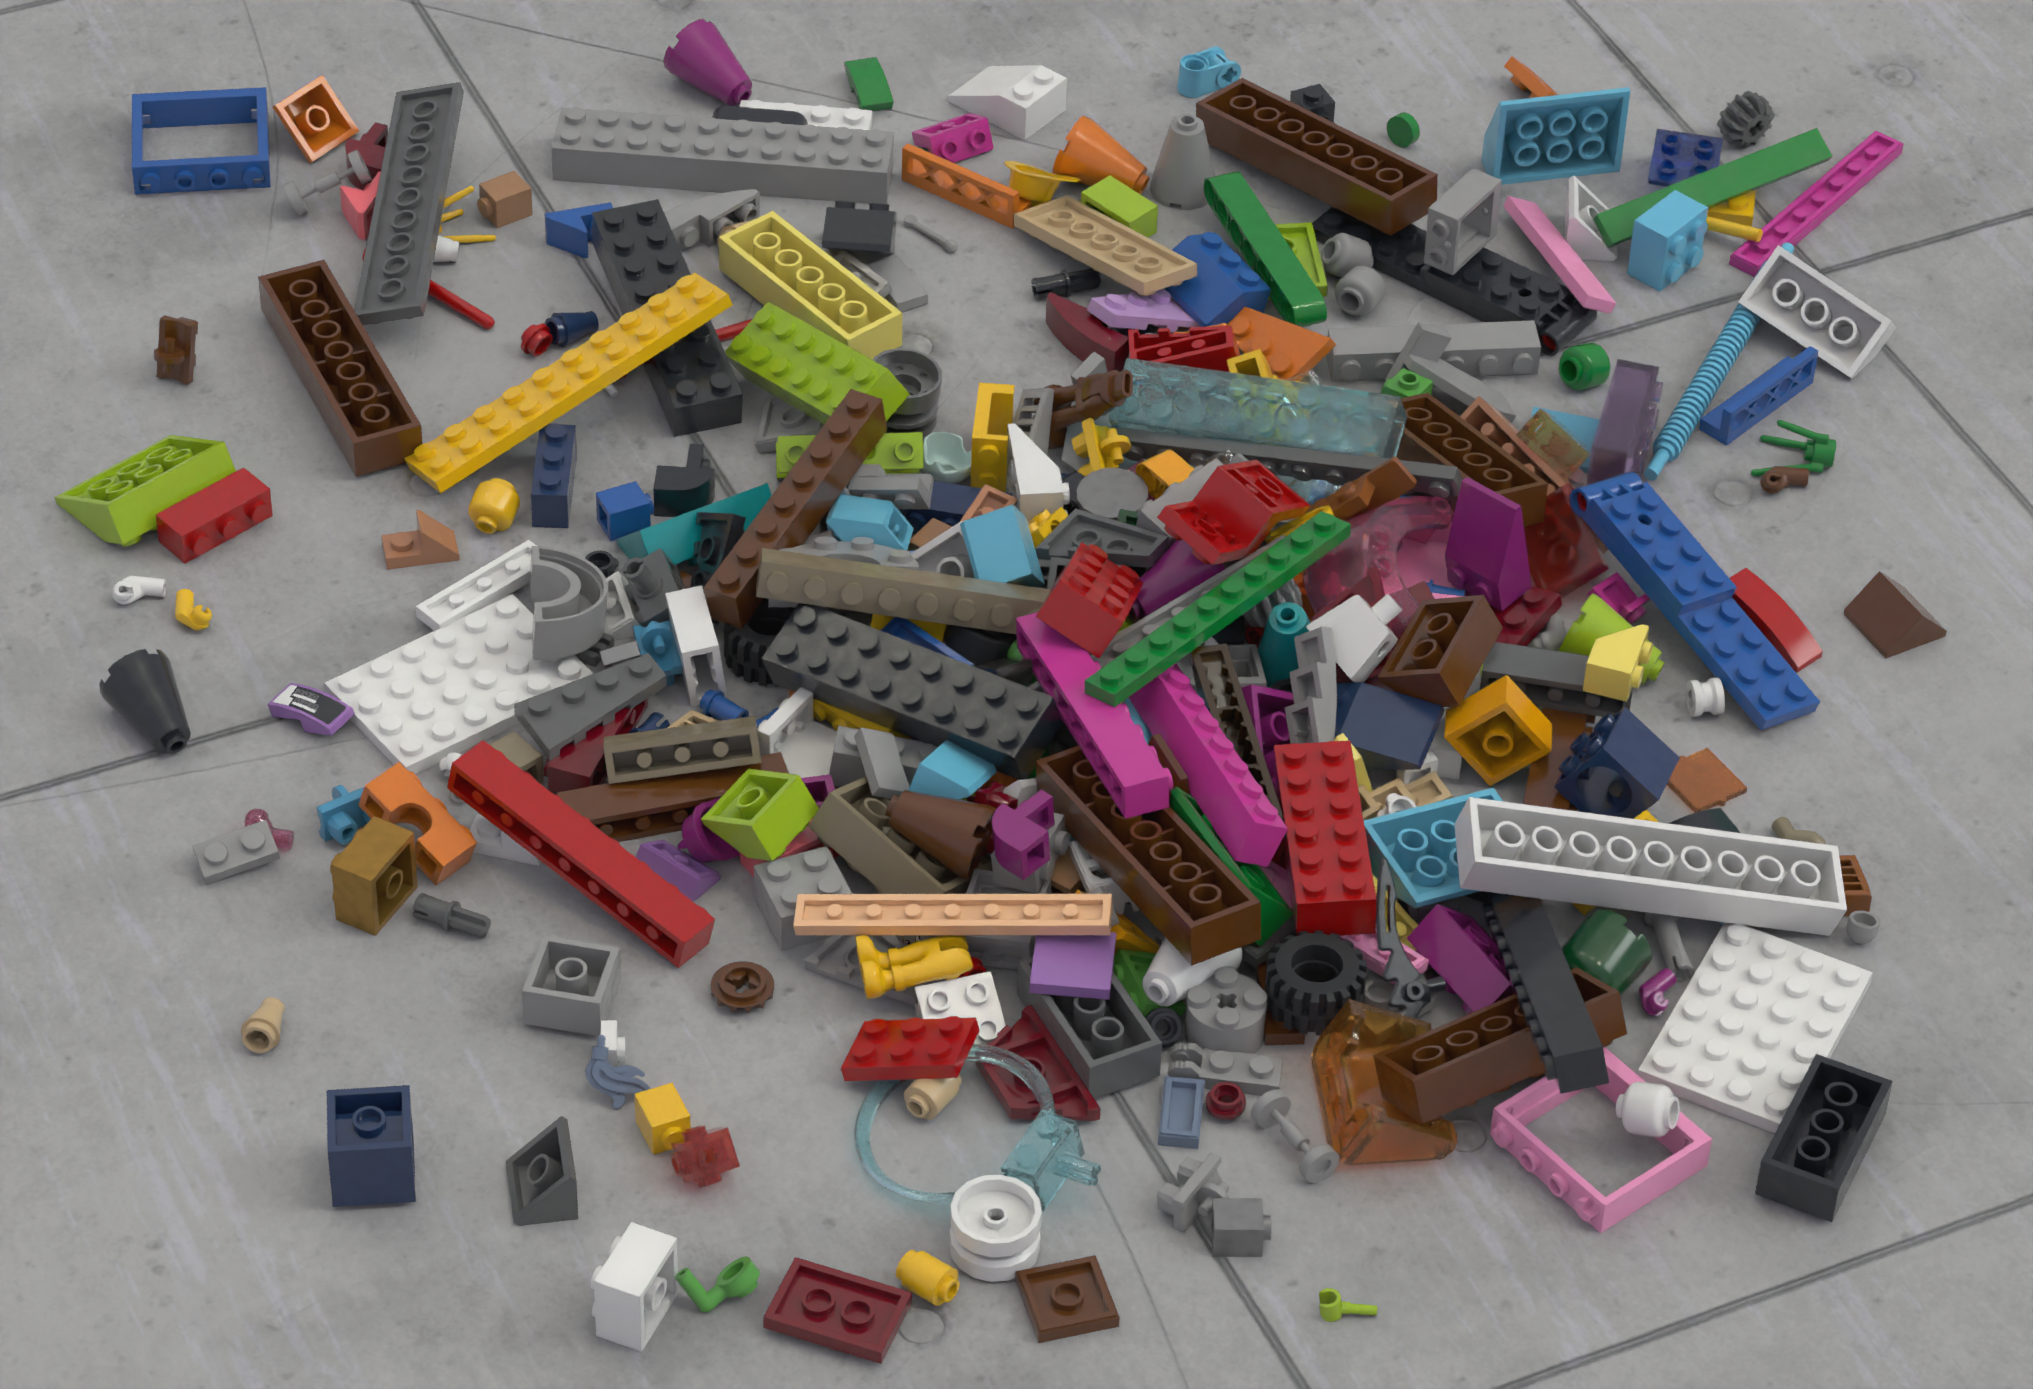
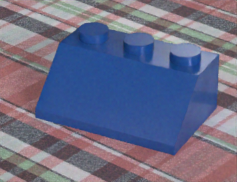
M1205 232L1199 235H1190L1172 249V251L1197 263V276L1183 281L1180 285L1169 286L1164 289L1171 294L1177 303L1201 327L1221 323L1228 324L1244 307L1264 313L1271 288L1218 234Z

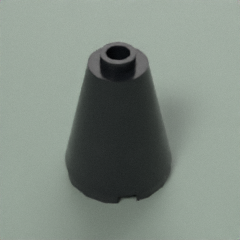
M142 649L125 655L108 669L110 676L104 683L101 679L99 687L102 697L158 752L174 754L181 751L187 745L191 732L170 660L164 652L156 649L157 654H148L146 649Z

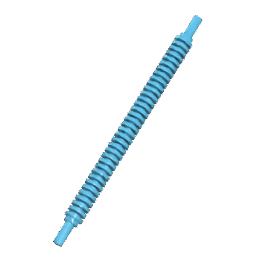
M1788 242L1783 243L1781 246L1791 254L1795 250L1794 246ZM1765 261V262L1762 264L1761 268L1758 270V273L1760 272V270L1762 269V267L1765 265V263H1766L1767 261ZM1738 303L1689 386L1686 388V391L1683 393V396L1653 443L1654 456L1644 471V476L1648 480H1656L1665 464L1678 458L1760 322L1761 318Z

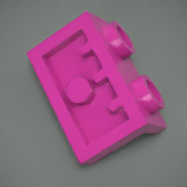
M966 113L912 132L914 145L928 148L930 153L952 163L990 151L994 147L988 118L972 113Z

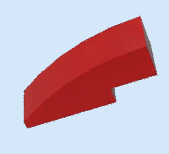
M1747 568L1742 569L1729 578L1737 587L1732 598L1796 673L1822 657L1823 651L1807 627L1788 604L1762 579Z

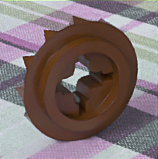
M739 961L729 963L718 969L711 979V996L716 997L718 1006L728 1005L732 1013L738 1008H744L749 1014L752 1007L764 1008L766 1000L773 999L774 979L771 973L763 966L753 962ZM748 981L749 989H745L743 993H737L736 989H740Z

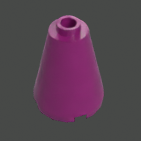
M698 19L688 24L675 36L679 40L674 48L668 46L663 59L664 67L671 74L729 106L740 105L741 100H748L752 94V81L715 24L711 21L706 22L704 19Z
M1177 540L1139 578L1144 584L1129 614L1135 620L1138 618L1143 619L1170 601L1225 570L1222 563L1208 565L1201 562L1192 554L1193 548L1184 540Z

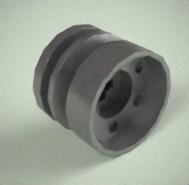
M895 348L883 351L875 356L873 360L888 368L910 394L886 421L887 430L885 433L922 432L924 438L936 426L942 370L937 361L926 353L914 349Z

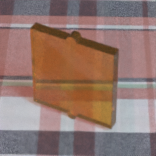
M1708 748L1687 757L1680 756L1667 783L1694 813L1711 809L1717 805L1725 806L1727 801L1747 792V787Z

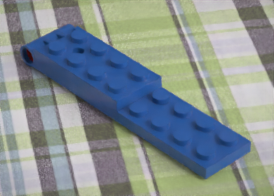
M1628 472L1572 490L1570 505L1574 513L1583 518L1715 677L1721 680L1725 689L1760 730L1816 711L1820 700L1732 598L1737 589L1735 584L1647 481L1642 483L1636 473Z

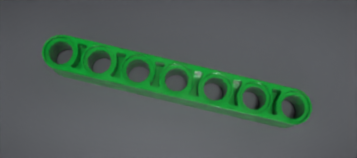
M1236 171L1205 178L1204 194L1208 205L1248 266L1271 288L1269 298L1284 321L1300 327L1325 322L1327 319V308L1323 296L1242 174Z

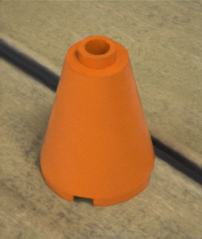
M1086 116L1080 117L1065 138L1068 140L1064 151L1060 149L1053 165V173L1078 178L1080 182L1077 183L1092 186L1110 175L1137 193L1142 194L1150 179L1146 175L1147 167L1093 119Z

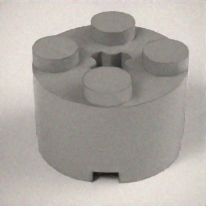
M1227 966L1218 968L1215 974L1198 986L1188 990L1185 1018L1187 1043H1196L1202 1049L1208 1048L1214 1051L1223 1050L1255 1054L1261 1047L1264 1036L1267 1006L1266 992L1254 980L1238 974L1236 969Z

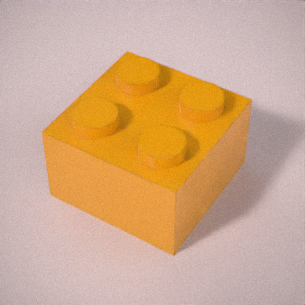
M1505 675L1464 699L1460 706L1450 707L1446 710L1444 738L1489 786H1492L1551 752L1552 723L1510 677Z

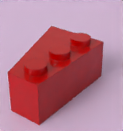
M1232 326L1190 327L1189 333L1171 334L1169 328H1159L1158 334L1140 335L1138 329L1128 330L1130 367L1141 403L1151 400L1159 401L1168 396L1194 393L1203 388L1233 383L1227 360L1240 356Z

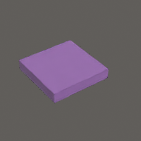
M1111 932L1110 935H1036L1029 993L1109 1000L1116 933Z

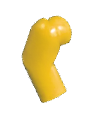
M189 589L179 590L176 593L175 600L176 620L196 631L208 627L209 621L212 619L211 610L207 607L203 612L202 605L194 607V593Z

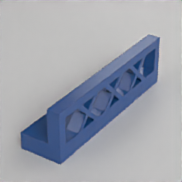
M1809 346L1793 359L1787 356L1703 416L1700 419L1699 430L1726 446L1813 383L1818 350Z

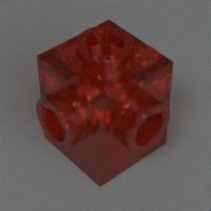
M705 1125L696 1126L681 1132L683 1139L671 1143L674 1151L671 1154V1163L678 1177L682 1176L683 1182H697L699 1187H705L721 1181L720 1173L740 1167L728 1127H715L706 1130Z

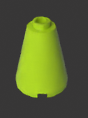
M1592 593L1580 610L1584 613H1581L1578 619L1572 623L1559 652L1589 656L1596 639L1632 628L1633 626L1603 599ZM1654 645L1649 663L1641 664L1644 667L1641 680L1643 685L1648 679L1655 682L1665 662L1660 660L1662 652Z

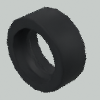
M949 625L943 640L946 646L975 665L990 669H1004L1008 667L1007 653L1012 643L1017 639V634Z

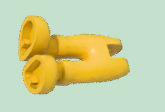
M943 935L927 938L901 948H889L887 952L878 951L869 936H855L859 967L867 1000L881 997L892 989H895V992L905 991V988L925 982L955 979L959 975L970 971L973 967L965 935Z

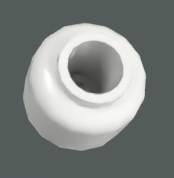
M1634 1082L1629 1085L1625 1094H1620L1617 1099L1616 1115L1618 1118H1622L1624 1129L1630 1134L1658 1138L1667 1134L1669 1129H1674L1677 1125L1680 1112L1679 1100L1673 1096L1671 1089L1666 1085Z

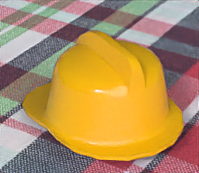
M1017 161L1004 162V165L1011 169L1009 187L1019 191V197L1032 201V207L1051 201L1061 181L1080 182L1078 178L1049 173Z

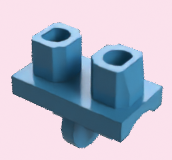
M652 621L647 627L633 626V635L640 656L649 653L666 674L667 686H672L674 684V675L682 674V663L670 621H663L662 623Z
M343 785L333 787V800L317 807L321 824L319 834L325 842L333 838L342 845L351 842L358 828L366 825L371 820L358 806L364 787L350 793Z

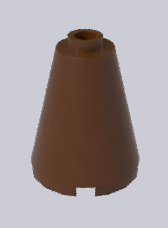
M904 790L900 796L893 795L885 816L890 817V827L953 873L969 880L980 863V860L977 858L983 849H987L993 834L992 818L997 808L986 804Z

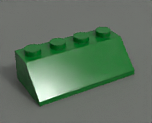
M1175 787L1170 794L1169 806L1261 902V940L1255 943L1262 946L1294 912L1258 865L1238 862L1233 859L1212 827L1211 822L1197 804L1196 799L1180 788Z

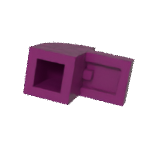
M1041 789L1031 798L1023 801L1015 810L1002 803L994 812L992 830L995 857L1003 868L1022 880H1025L1051 860L1049 833L1047 830L1055 825L1053 796Z

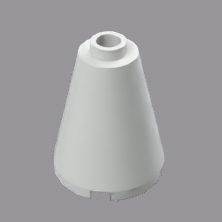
M1165 937L1143 978V989L1151 1001L1160 1006H1170L1187 998L1190 988L1201 984L1215 974L1218 968L1227 966L1237 969L1242 959V948L1234 949L1191 966Z

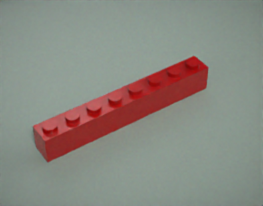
M482 740L452 762L447 785L448 790L676 967H681L709 944L715 918L705 908L698 906L681 893L675 885L668 883L651 870L645 862L638 860L624 849L618 841L607 836L594 826L588 818L581 816L558 795L553 794L537 782L531 774L524 772L507 759L501 751L494 749Z

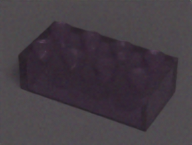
M1621 359L1617 360L1591 447L1586 485L1628 472L1644 473L1647 453H1644V451H1650L1653 439V431L1651 429L1656 430L1660 409H1657V404H1654V402L1660 403L1664 382L1658 381V366Z

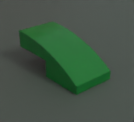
M877 57L844 61L851 93L855 92L859 109L872 110L873 112L893 108V97Z

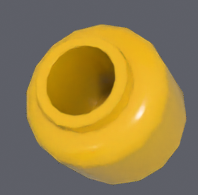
M493 478L483 481L475 489L468 506V515L475 523L476 528L481 532L493 534L495 531H506L512 526L520 507V497L515 487L506 480Z

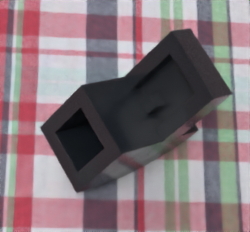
M704 444L689 445L686 467L657 465L653 488L654 516L677 517L712 504L715 498V469L711 468L710 459H704Z

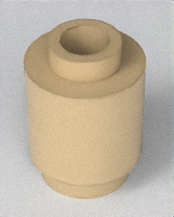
M960 1074L958 1078L915 1079L904 1092V1099L909 1112L918 1118L934 1119L958 1094L959 1086L961 1085Z

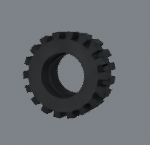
M764 598L742 629L724 623V657L726 658L728 668H732L733 674L737 677L744 676V681L749 683L759 682L761 686L774 684L762 657L796 607H769V599Z
M1315 930V933H1308L1307 931L1298 932L1296 937L1290 934L1283 938V943L1277 942L1273 947V952L1269 953L1265 992L1267 994L1266 1008L1268 1011H1272V1017L1277 1022H1284L1283 1027L1289 1030L1296 1028L1300 1034L1305 1035L1308 1032H1315L1316 1036L1324 1035L1326 1031L1334 1034L1341 1031V1026L1348 1028L1353 1024L1354 1018H1358L1361 1014L1366 983V961L1363 960V954L1359 949H1353L1354 943L1348 939L1340 940V935L1335 933L1327 935L1323 934L1324 931Z

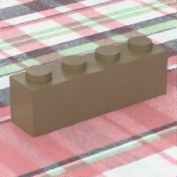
M756 716L606 736L603 743L609 784L761 763Z

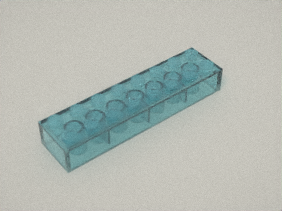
M1130 358L1126 359L1123 371L1128 370L1132 373V395L1126 398L1123 405L1115 407L1110 411L1108 417L1111 428L1115 429L1123 427L1387 459L1396 457L1407 419L1400 396Z

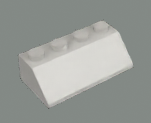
M1779 245L1738 301L1741 305L1806 349L1809 346L1817 349L1818 357L1851 379L1876 357L1896 329L1890 319Z

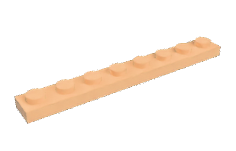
M798 894L793 927L795 935H1110L1113 899L1112 894Z

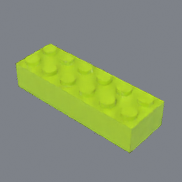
M767 302L755 314L751 322L733 339L732 343L724 351L730 363L746 380L780 398L789 405L794 406L822 424L827 422L850 389L881 398L886 421L910 395L888 368L770 302Z

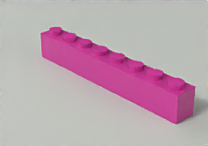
M1037 613L1017 617V649L1046 695L1054 697L1062 720L1123 816L1129 818L1169 808V791L1173 790L1171 773L1167 767L1163 768L1160 764L1154 746H1148L1141 726L1133 723L1127 705L1120 703L1113 707L1085 694V680L1101 669L1099 662H1094L1088 651L1036 617Z
M1175 663L1128 698L1152 735L1161 734L1188 776L1190 793L1211 822L1212 827L1233 859L1238 862L1268 867L1288 828L1278 815V810L1264 794L1261 785L1255 781L1249 772L1247 764L1241 760L1233 748V743L1227 739L1219 727V722L1212 717L1204 705V700L1198 696L1190 684V679L1184 675L1178 664Z

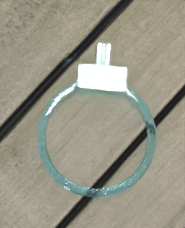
M973 1044L966 1061L991 1063L1018 1075L1032 1090L1041 1108L1038 1116L1000 1167L1001 1172H1004L1003 1175L1017 1178L1030 1186L1040 1199L1042 1211H1045L1066 1179L1089 1187L1090 1185L1095 1186L1098 1182L1097 1175L1101 1171V1166L1081 1159L1085 1152L1077 1121L1057 1115L1052 1092L1041 1072L1033 1064L1016 1053L995 1046ZM879 1080L863 1100L855 1121L854 1142L861 1164L876 1182L895 1194L919 1202L950 1207L955 1192L930 1193L906 1188L889 1178L876 1163L870 1146V1132L873 1119L888 1095L906 1081Z

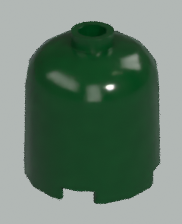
M1598 909L1591 916L1586 917L1561 949L1570 970L1576 967L1618 990L1621 996L1652 961L1651 947L1642 933L1636 937L1631 930L1624 926L1627 922L1625 917L1610 910Z

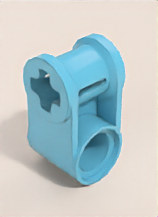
M1217 46L1195 54L1185 55L1180 59L1177 90L1181 95L1188 98L1201 97L1204 94L1222 89L1237 81L1241 75V67L1237 62L1227 59L1225 52Z

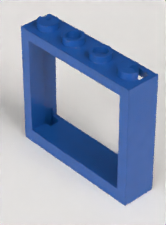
M266 87L132 94V174L135 194L271 187L269 114ZM257 123L258 155L143 160V128ZM263 175H264V179H263V180H253V179L263 178Z

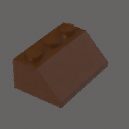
M1484 595L1422 600L1380 672L1378 679L1382 684L1407 696L1439 704L1443 707L1460 706L1503 627Z

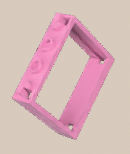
M1603 1047L1609 1083L1595 1087L1616 1104L1619 1095L1625 1094L1629 1085L1634 1082L1645 1081L1606 1047ZM1547 1076L1493 1108L1490 1136L1493 1137L1496 1144L1511 1153L1520 1161L1525 1170L1537 1176L1555 1196L1563 1199L1576 1211L1582 1220L1589 1222L1600 1233L1708 1165L1712 1138L1682 1112H1679L1675 1128L1669 1129L1667 1134L1662 1137H1654L1673 1155L1604 1197L1525 1127L1584 1089L1560 1094L1555 1079L1548 1081Z

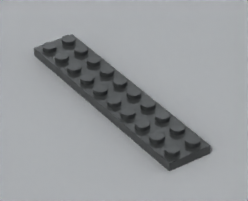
M460 82L396 92L354 308L362 325L424 316L464 95Z

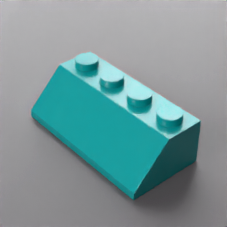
M768 483L623 536L616 539V541L629 559H643L661 548L674 564L687 560L689 566L699 563V558L693 555L694 542H701L702 526L696 524L697 512L734 513L746 517L743 527L745 532L772 494Z

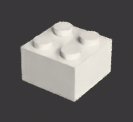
M631 1222L623 1236L615 1238L610 1249L609 1258L604 1266L599 1265L595 1269L590 1284L591 1289L594 1290L595 1301L592 1307V1316L595 1317L596 1336L640 1352L643 1351L678 1294V1282L675 1279L678 1273L676 1237Z

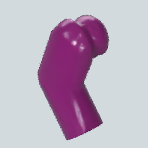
M1663 968L1639 987L1642 1009L1649 1015L1659 1016L1663 1014L1669 1005V998L1665 1000L1664 992L1674 986L1677 981L1676 976L1670 969Z

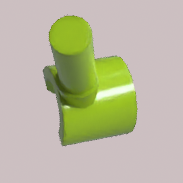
M1326 1288L1319 1292L1320 1315L1327 1322L1337 1321L1341 1318L1342 1314L1377 1315L1376 1305L1341 1301L1340 1293L1333 1288Z

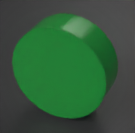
M1402 112L1389 119L1387 134L1395 145L1405 148L1419 139L1420 128L1412 115Z

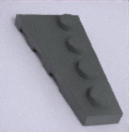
M647 653L515 703V716L550 761L560 755V748L570 742L575 745L585 739L586 732L596 725L600 724L604 727L615 720V713L621 709H632L667 686L666 674L651 655Z

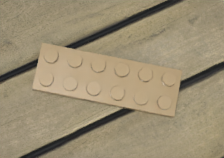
M1068 195L1014 214L1015 227L1049 244L1050 247L1066 253L1072 259L1079 260L1092 267L1093 270L1114 279L1115 282L1133 289L1139 295H1153L1158 290L1180 285L1183 281L1197 276V263Z

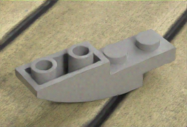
M756 189L719 193L684 203L664 212L681 252L700 241L711 247L717 244V238L724 227L759 218L760 192Z

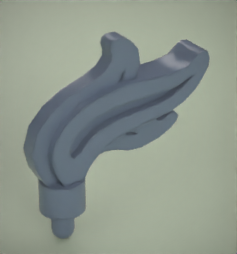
M599 1035L597 1046L592 1047L591 1060L585 1069L586 1079L592 1087L613 1099L612 1107L620 1108L625 1103V1093L635 1094L651 1088L644 1081L634 1077L635 1075L645 1076L644 1072L639 1068L631 1065L618 1067L610 1065L607 1061L609 1048L605 1047L606 1038L604 1035Z

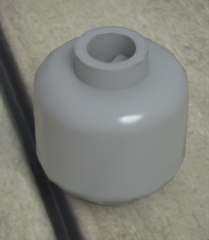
M1340 233L1335 235L1333 238L1328 239L1322 248L1321 260L1328 274L1342 278L1350 269L1356 266H1367L1370 268L1373 266L1372 249L1369 243L1349 234Z
M1356 266L1340 279L1335 288V297L1341 309L1353 316H1365L1371 313L1385 296L1386 287L1384 280L1374 269L1367 266Z

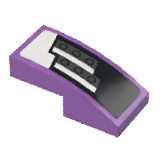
M295 683L287 685L267 704L273 717L300 720L304 732L332 736L354 715L352 707L332 695Z

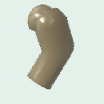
M1779 817L1772 823L1771 828L1777 838L1826 844L1825 839L1816 832L1795 830L1786 817Z

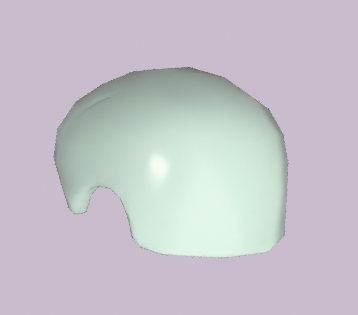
M933 432L924 437L923 440L924 469L922 470L925 474H931L934 481L952 484L960 483L971 474V451L968 453L965 451L963 439L959 435L948 432Z

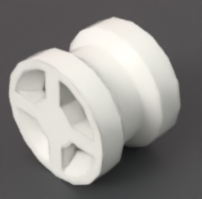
M1710 678L1706 683H1700L1698 680L1687 681L1685 697L1687 709L1691 717L1701 716L1703 712H1710L1713 715L1723 714L1725 696L1723 685L1719 678Z

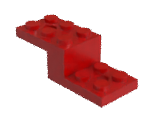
M1250 460L1217 466L1192 501L1166 505L1157 518L1165 524L1164 529L1170 536L1179 541L1184 540L1193 548L1192 554L1198 560L1208 565H1215L1242 559L1258 549L1277 522L1303 517L1311 505L1258 460Z

